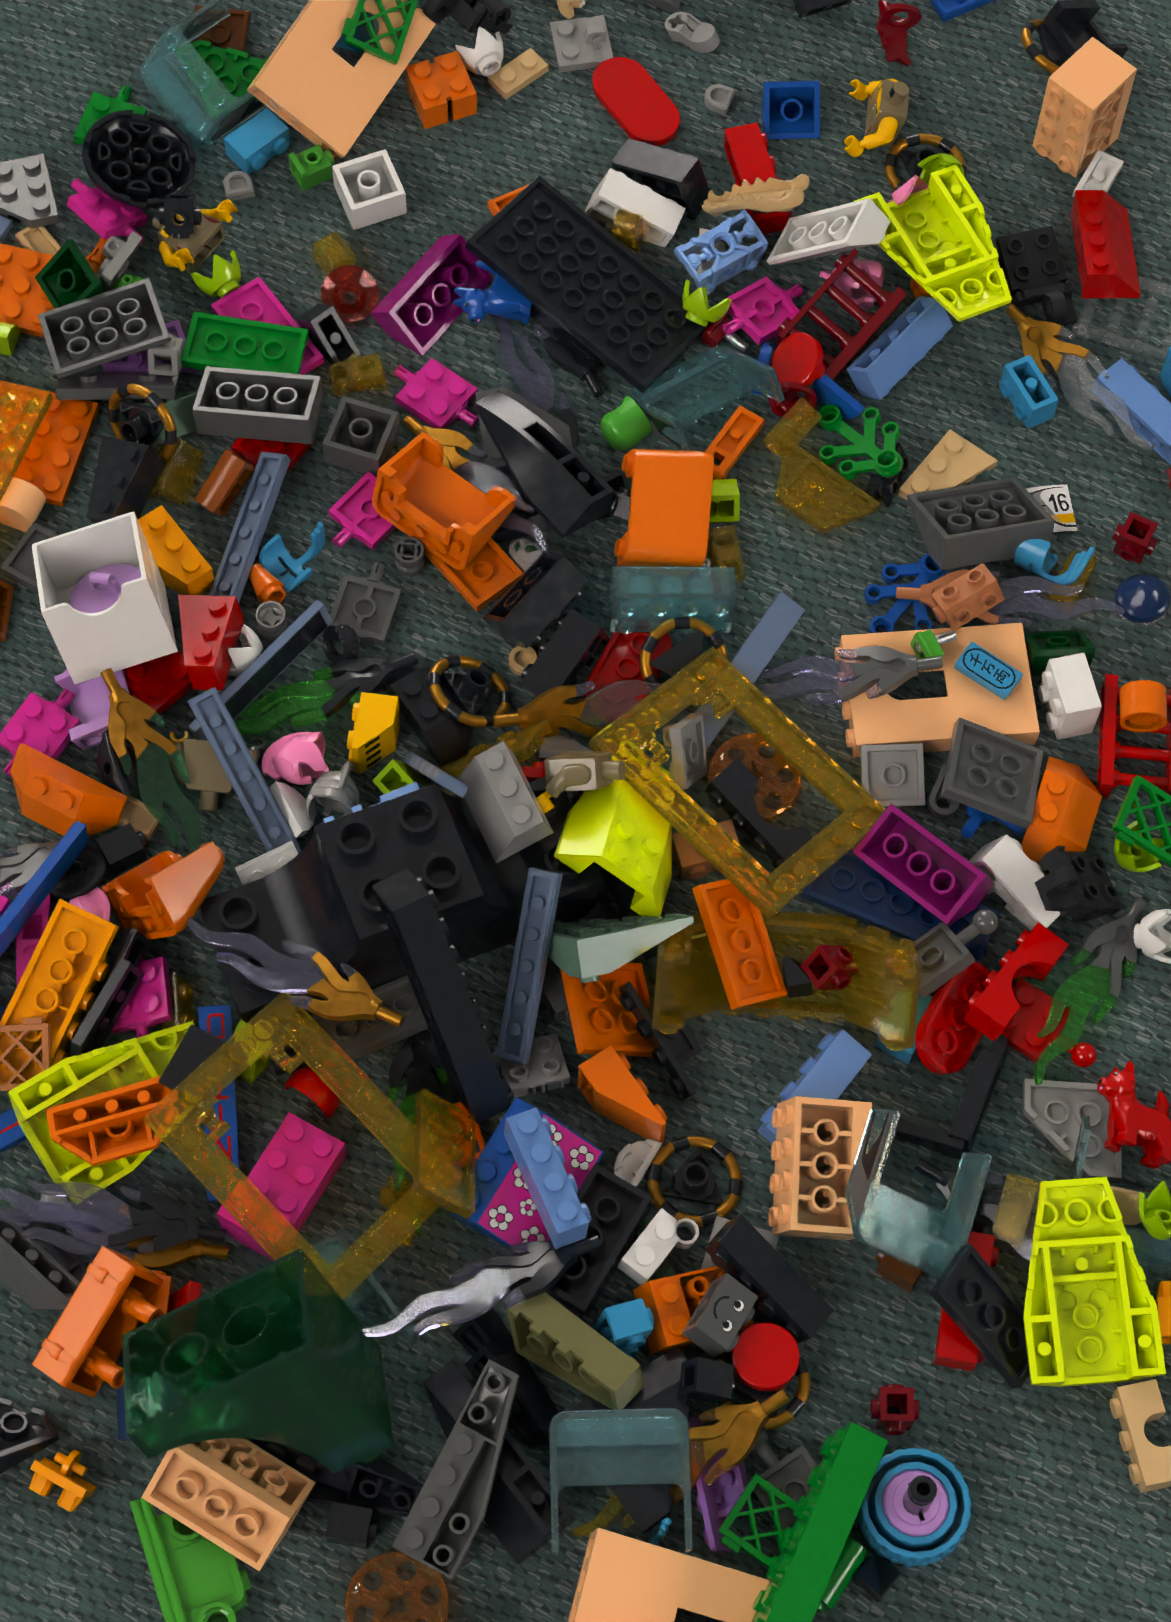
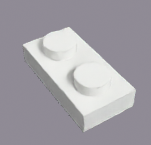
M1098 150L1075 190H1104L1108 192L1121 171L1124 161Z

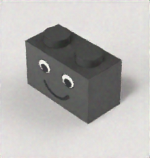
M726 1273L711 1282L682 1334L712 1357L725 1351L729 1353L740 1339L737 1333L741 1326H745L753 1317L755 1309L752 1307L758 1296Z

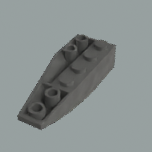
M488 1359L392 1546L451 1580L454 1579L485 1518L520 1376Z

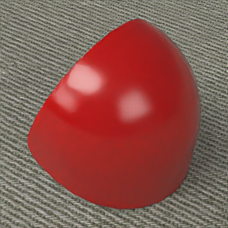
M307 1066L292 1074L284 1084L286 1090H289L290 1087L294 1088L311 1099L328 1119L337 1110L342 1099V1087L338 1078L322 1067Z

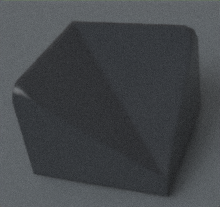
M785 956L782 959L787 996L795 998L812 995V982L800 965L802 963L789 956Z
M873 1553L856 1572L852 1581L877 1602H880L900 1577L902 1571Z

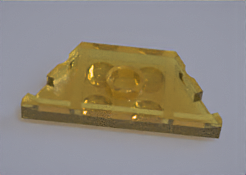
M787 439L774 498L776 502L820 533H825L877 511L880 502L796 443Z
M548 719L517 733L509 731L499 736L497 742L488 746L486 744L475 746L469 751L470 754L439 768L458 779L475 756L502 741L513 751L520 763L531 758L536 749L544 742L542 736L550 734L553 730Z

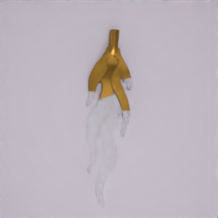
M1014 304L1006 309V314L1018 325L1017 329L1021 335L1024 355H1031L1053 391L1057 390L1056 382L1046 368L1045 361H1049L1053 366L1063 394L1075 411L1101 425L1109 437H1113L1114 431L1111 423L1091 406L1090 400L1096 401L1111 412L1128 440L1137 446L1149 449L1154 448V444L1143 439L1135 431L1124 400L1114 392L1104 388L1091 375L1087 363L1091 364L1102 377L1106 379L1110 377L1100 360L1088 349L1057 339L1060 337L1074 339L1075 335L1070 330L1056 323L1038 321L1029 316L1026 317Z

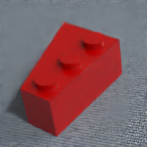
M178 595L184 663L193 688L195 690H209L216 687L217 690H224L232 663L228 649L237 647L245 621L236 596Z

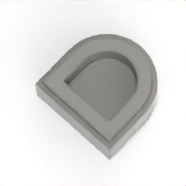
M722 84L711 85L705 91L704 103L711 111L726 116L736 97L737 90Z
M233 171L226 175L223 181L226 199L234 201L255 197L252 180L247 173Z

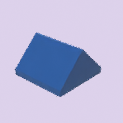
M820 80L763 82L761 113L763 133L766 134L767 139L820 138Z

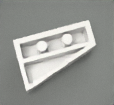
M610 168L592 194L585 213L594 220L606 223V229L614 231L615 227L631 231V237L666 247L674 236L686 208L678 205L674 200L654 192L650 187L633 181L624 173Z
M1006 834L984 845L969 860L970 863L984 872L995 883L988 894L990 895L993 891L1007 903L1004 908L1031 931L1038 922L1045 928H1048L1060 915L1059 911L1045 910L1034 883L1045 876L1042 867L1025 855L1021 844L1014 838Z

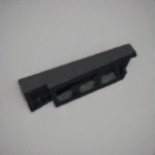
M128 928L121 932L108 962L110 965L109 971L105 979L99 983L95 992L94 1003L87 1011L81 1026L71 1041V1050L68 1057L91 1052L103 1046L145 975L137 966L151 942L138 930Z
M493 1307L471 1315L452 1336L472 1355L465 1366L476 1381H478L488 1359L520 1375L508 1423L523 1443L534 1447L539 1445L549 1446L550 1438V1446L555 1447V1451H561L571 1446L576 1441L561 1420L560 1412L526 1358L516 1353L513 1337Z

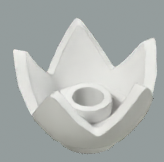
M478 27L475 49L455 45L456 51H458L467 70L478 75L490 76L500 69L504 49L499 31L495 33V39L485 29Z
M245 624L239 637L243 647L228 649L232 659L228 673L230 676L239 677L262 654L263 645L259 637Z
M1171 909L1155 910L1143 917L1141 923H1137L1134 927V943L1136 948L1142 949L1146 956L1154 960L1171 964V958L1164 955V953L1171 951V933L1164 929L1163 926L1171 920Z

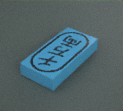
M974 642L969 644L954 665L956 670L1004 701L1023 676L1021 672Z

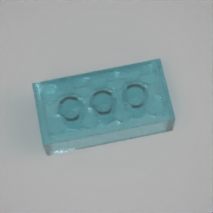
M613 566L608 597L610 632L625 634L631 632H651L659 624L669 619L693 617L708 623L719 634L730 633L737 599L734 567ZM679 629L672 630L669 632H680L683 634H689L697 630Z

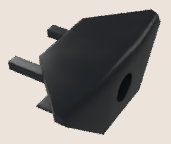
M107 730L103 732L96 759L102 782L117 792L130 796L138 783H149V779L142 778L137 763L139 760L136 759L133 749L128 745L129 755L123 758L118 757L110 743L109 731Z

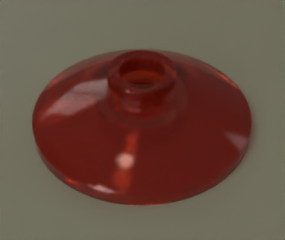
M345 265L332 270L326 276L321 288V299L323 304L333 305L342 322L354 323L364 320L371 315V312L378 303L379 289L374 277L368 271L358 266ZM347 292H351L355 295V299L347 301L344 295Z

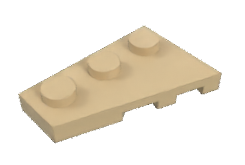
M950 429L900 487L898 495L907 500L909 494L967 484L982 472L996 467L998 460Z

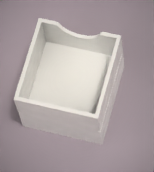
M134 511L32 544L41 613L74 685L100 677V673L108 668H112L113 672L178 652L165 583L152 552L149 550L147 540ZM112 564H128L141 571V578L121 585L120 596L110 608L97 613H84L72 608L70 603L72 589L81 578L93 570Z

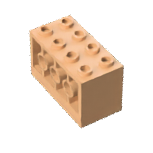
M1094 37L1087 41L1048 78L1033 141V147L1041 156L1048 157L1056 163L1061 171L1069 173L1075 178L1090 165L1098 150L1104 152L1118 138L1137 69Z
M795 1096L777 1104V1108L773 1110L772 1126L777 1128L776 1141H773L771 1146V1159L775 1161V1171L771 1175L769 1184L770 1193L774 1194L773 1207L770 1208L768 1223L772 1227V1235L833 1240H852L868 1236L869 1191L861 1217L855 1218L849 1184L872 1113V1102ZM871 1131L867 1144L866 1154L871 1149Z
M199 1410L170 1445L141 1498L260 1572L287 1533L316 1482Z

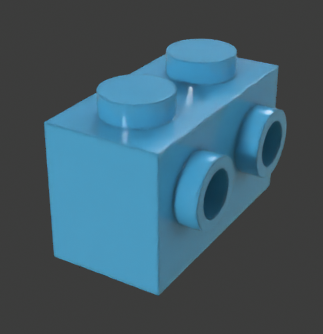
M1031 355L1004 365L999 387L1003 396L1008 397L1013 404L1016 417L1024 422L1027 429L1053 419L1059 400Z
M639 1298L605 1308L593 1329L625 1354L633 1357L639 1353L638 1350L646 1343V1339L652 1332L654 1317L651 1309L645 1307L643 1299Z

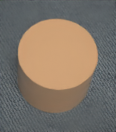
M13 477L7 478L0 489V523L27 532L33 522L36 521L46 502L43 492L25 480Z

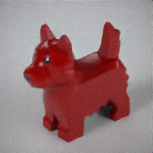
M1128 1061L1123 1071L1114 1067L1107 1077H1101L1097 1082L1098 1093L1109 1102L1108 1138L1105 1141L1104 1148L1117 1153L1120 1151L1121 1145L1141 1146L1145 1156L1141 1158L1140 1164L1150 1169L1161 1167V1163H1171V1121L1168 1118L1170 1104L1162 1091L1158 1092L1154 1109L1140 1103L1136 1098L1133 1062Z

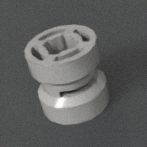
M276 601L263 602L258 606L255 617L259 635L268 641H275L288 628L285 609Z

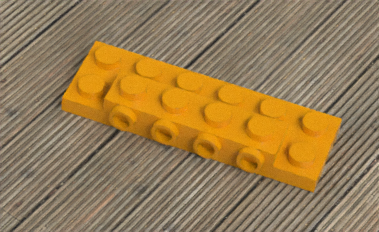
M59 899L0 1021V1026L23 1025V1018L43 1017L44 1023L51 1024V1066L67 1058L68 1053L64 1049L68 1040L73 1039L82 1024L78 1022L83 1010L88 1011L94 1003L96 994L92 993L96 982H102L109 971L110 965L106 963L108 959L106 953L119 926L62 899ZM31 1031L22 1041L33 1053L42 1044V1031ZM12 1032V1033L18 1038V1036H19L22 1032ZM0 1033L1 1054L14 1042L6 1033ZM17 1046L6 1059L19 1070L30 1056L20 1046ZM42 1053L38 1056V1058H39L41 1061H42ZM34 1061L23 1075L29 1080L43 1072V1068ZM2 1063L0 1065V1084H6L14 1073ZM18 1078L14 1084L24 1082Z

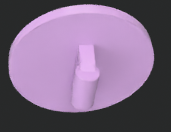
M112 564L93 570L81 578L72 589L70 594L72 608L84 613H97L110 608L120 596L121 585L141 578V571L128 564Z

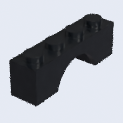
M737 758L709 783L706 788L708 798L716 807H722L730 816L729 820L732 819L736 829L743 830L751 838V844L758 852L765 853L773 861L772 865L780 875L787 876L792 880L820 854L823 847L803 826L793 829H780L768 824L759 815L754 802V792L759 780Z

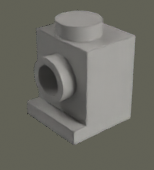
M169 334L170 342L148 349L149 374L179 375L182 367L181 358L184 350V338H177L175 335ZM171 360L172 365L159 364V361Z

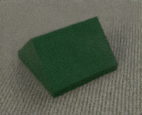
M68 239L35 276V279L55 309L102 293V283L73 239Z
M1083 629L1024 632L1030 675H1042L1046 670L1049 659L1085 653L1090 668L1095 654V647Z

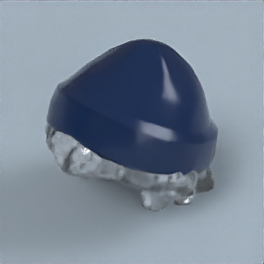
M1139 574L1130 576L1119 585L1116 591L1114 613L1126 621H1132L1141 626H1153L1159 620L1166 619V611L1170 604L1169 590L1163 581L1152 575Z

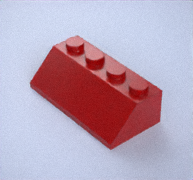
M1075 190L1071 209V222L1082 299L1140 298L1128 210L1104 190Z

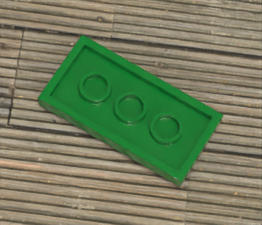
M194 312L181 364L182 367L205 370L206 366L300 374L309 331L308 329Z

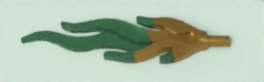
M108 668L100 674L111 694L108 696L110 700L108 720L110 743L123 765L124 773L127 776L132 774V761L127 750L126 741L129 740L132 743L137 759L139 791L145 806L167 830L172 846L178 847L179 833L172 819L164 810L163 800L169 803L182 821L189 851L192 853L201 846L199 813L179 789L172 774L170 760L175 762L182 780L186 784H190L191 781L185 760L180 750L170 740L153 730L146 722L151 721L161 728H165L166 723L164 719L149 705L134 698L126 689L121 688L112 668Z

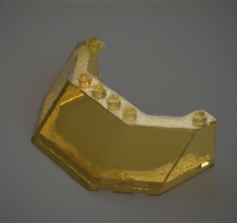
M760 909L783 981L782 959L785 956H789L803 963L820 944L840 945L847 948L851 952L852 960L859 970L851 978V983L840 991L817 990L812 983V995L789 998L786 995L779 999L731 1010L700 912L690 915L693 916L694 923L657 945L652 1029H658L666 1034H674L678 1032V1029H682L685 1026V1019L718 1010L728 1015H740L742 1012L754 1013L756 1016L769 1018L773 1015H786L787 1018L793 1020H803L805 1017L818 1018L823 1022H836L837 1019L846 1020L878 1033L880 1042L885 1044L886 1048L890 1050L901 1051L905 1048H913L921 973L915 942L902 938L898 942L889 938L890 932L873 925L867 926V929L856 925L857 919L844 915Z

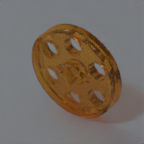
M762 733L741 734L722 744L710 762L708 785L733 762L728 757V752L733 748H739L745 753V758L741 762L751 772L752 763H754V772L760 778L756 788L757 794L754 792V802L759 815L766 822H769L785 814L796 801L801 784L800 766L791 749L779 739ZM763 746H771L774 748L776 755L771 759H764L759 755L758 750ZM787 769L793 773L794 778L791 782L782 783L777 779V772ZM769 795L777 796L781 801V805L776 809L767 808L764 804V799ZM722 807L719 808L726 815H728Z
M402 1552L382 1554L365 1563L352 1578L345 1597L347 1622H355L354 1613L361 1606H367L373 1610L374 1616L371 1622H417L421 1620L427 1622H447L449 1615V1598L441 1575ZM402 1563H411L416 1568L415 1576L409 1581H402L396 1575V1570ZM372 1572L380 1574L383 1579L381 1587L375 1591L367 1590L363 1586L364 1577ZM427 1587H436L441 1595L439 1601L434 1605L423 1603L421 1600L422 1591ZM405 1597L403 1602L405 1611L400 1613L396 1610L389 1614L391 1609L390 1599L394 1598L398 1601Z

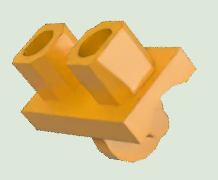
M75 1449L68 1456L57 1452L54 1457L55 1462L46 1457L41 1461L36 1459L30 1468L35 1473L29 1489L39 1495L48 1496L54 1484L62 1487L63 1491L57 1504L68 1512L76 1511L84 1498L93 1495L97 1486L78 1476L83 1477L88 1468L79 1463L82 1453Z

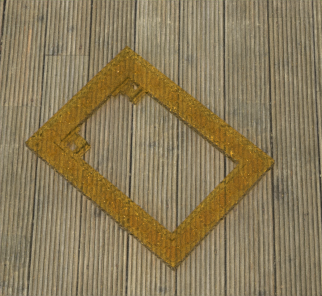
M713 646L596 734L588 744L594 751L611 752L612 761H623L626 768L624 780L768 919L857 845L886 810ZM699 703L703 706L710 703L714 708L713 716L719 720L734 710L842 812L840 816L772 873H769L659 768L668 761L670 756L667 754L666 749L655 739L656 735L654 732L691 704L695 707ZM646 750H650L654 756L651 759L644 753Z
M286 989L142 1118L326 1316L447 1200L465 1180ZM288 1044L297 1053L293 1058L289 1057L284 1051ZM270 1055L280 1068L289 1074L305 1061L417 1181L331 1265L321 1257L215 1144L231 1129L225 1120L220 1121L214 1113L215 1109L212 1106L219 1101L216 1097L261 1056L265 1059ZM202 1123L211 1131L209 1135L199 1127Z

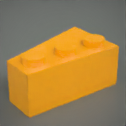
M162 505L138 519L149 550L152 552L166 586L180 595H201L212 588L215 580L212 567Z

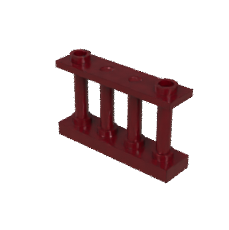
M855 248L849 255L844 252L833 265L837 269L792 320L787 317L777 328L780 334L776 342L780 344L787 336L800 332L796 326L808 315L841 344L839 347L843 351L836 358L833 355L829 357L823 351L825 374L833 381L907 296V293L899 286L893 293L889 290L886 292L852 262L859 253ZM844 271L878 300L877 304L881 307L874 315L871 312L866 313L834 285ZM825 293L860 322L859 326L862 329L856 336L851 333L848 335L815 307L816 303Z

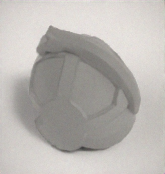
M350 761L344 763L340 771L323 773L315 781L306 800V815L309 821H314L316 816L315 800L324 807L322 815L326 817L330 815L332 810L345 812L343 816L353 813L352 807L359 805V790L355 781L349 775L351 769Z

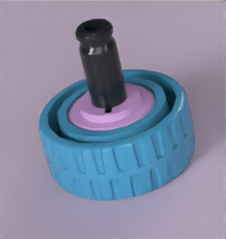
M915 1447L894 1450L891 1454L881 1457L856 1517L857 1524L860 1526L859 1531L862 1537L866 1539L867 1545L874 1549L879 1557L889 1560L892 1564H900L908 1568L912 1566L920 1568L928 1564H935L944 1557H947L959 1545L967 1531L972 1507L968 1485L965 1483L961 1472L955 1468V1465L938 1453H933L924 1448L916 1449Z

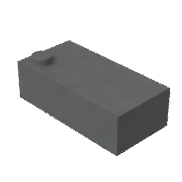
M206 366L192 408L197 434L313 444L325 402L321 376Z

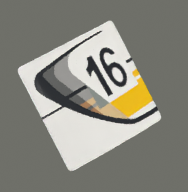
M1048 485L1026 489L1055 520L1053 532L1077 531L1067 485Z

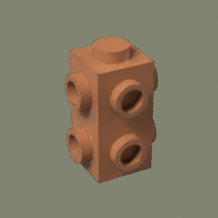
M983 563L931 594L936 605L932 608L934 615L941 624L946 622L954 631L1005 600L996 578Z

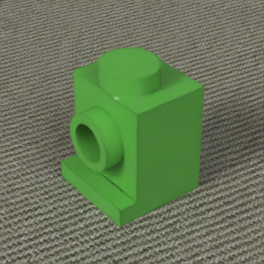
M316 145L296 155L294 152L288 154L290 171L303 191L333 178L332 166L335 165L333 156L329 150L323 151L320 145Z

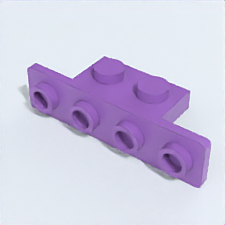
M690 1416L688 1428L705 1426L703 1419ZM687 1442L685 1444L688 1446V1449L690 1448L691 1458L690 1473L696 1482L698 1491L696 1497L697 1506L703 1515L705 1524V1542L711 1552L729 1553L731 1549L719 1542L723 1536L717 1531L748 1484L744 1460L734 1468L724 1472L718 1460L727 1451L717 1455L708 1465L705 1459L703 1442ZM750 1495V1497H751V1502H752V1507H753V1510H754V1505H753V1501H752V1496ZM746 1503L744 1504L740 1512L747 1511Z

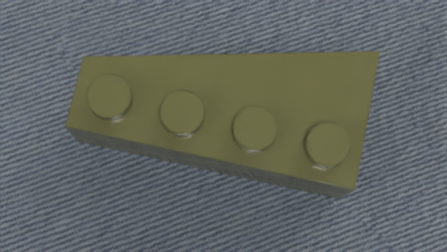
M546 1292L526 1300L522 1294L507 1308L516 1353L613 1411L619 1413L644 1387L641 1365L637 1360L625 1354Z

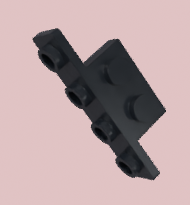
M630 982L624 984L618 989L621 994L619 995V1000L623 1008L627 1012L631 1011L637 1020L635 1026L638 1033L644 1040L648 1039L653 1046V1057L661 1068H666L671 1077L669 1083L678 1096L682 1095L684 1099L691 1097L696 1093V1090L680 1064L702 1052V1049L670 996L646 1009Z

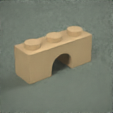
M1153 1379L1117 1387L1112 1394L1113 1398L1110 1399V1409L1114 1419L1119 1418L1122 1431L1119 1432V1440L1123 1451L1129 1452L1132 1464L1128 1465V1470L1133 1485L1138 1484L1140 1493L1171 1487V1445L1166 1447L1155 1446L1148 1441L1144 1433L1145 1423L1160 1419L1166 1412L1157 1380Z

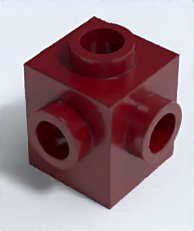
M1130 512L1125 524L1119 523L1114 532L1112 540H1115L1116 544L1113 553L1118 554L1126 561L1141 564L1145 554L1151 556L1158 540L1153 537L1158 523Z
M820 944L800 965L817 990L840 991L851 983V978L859 970L852 960L851 952L840 945Z
M887 1384L879 1388L876 1399H871L870 1418L876 1419V1430H885L887 1435H903L905 1431L911 1430L914 1420H919V1400H914V1388L905 1387L901 1384ZM894 1408L899 1414H887V1410Z

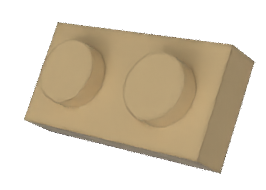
M529 48L501 67L496 73L488 76V83L506 100L547 73L549 65L532 48Z

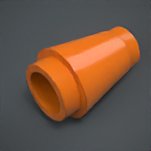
M261 564L253 565L248 578L258 601L261 604L267 601L281 603L286 596L284 584Z

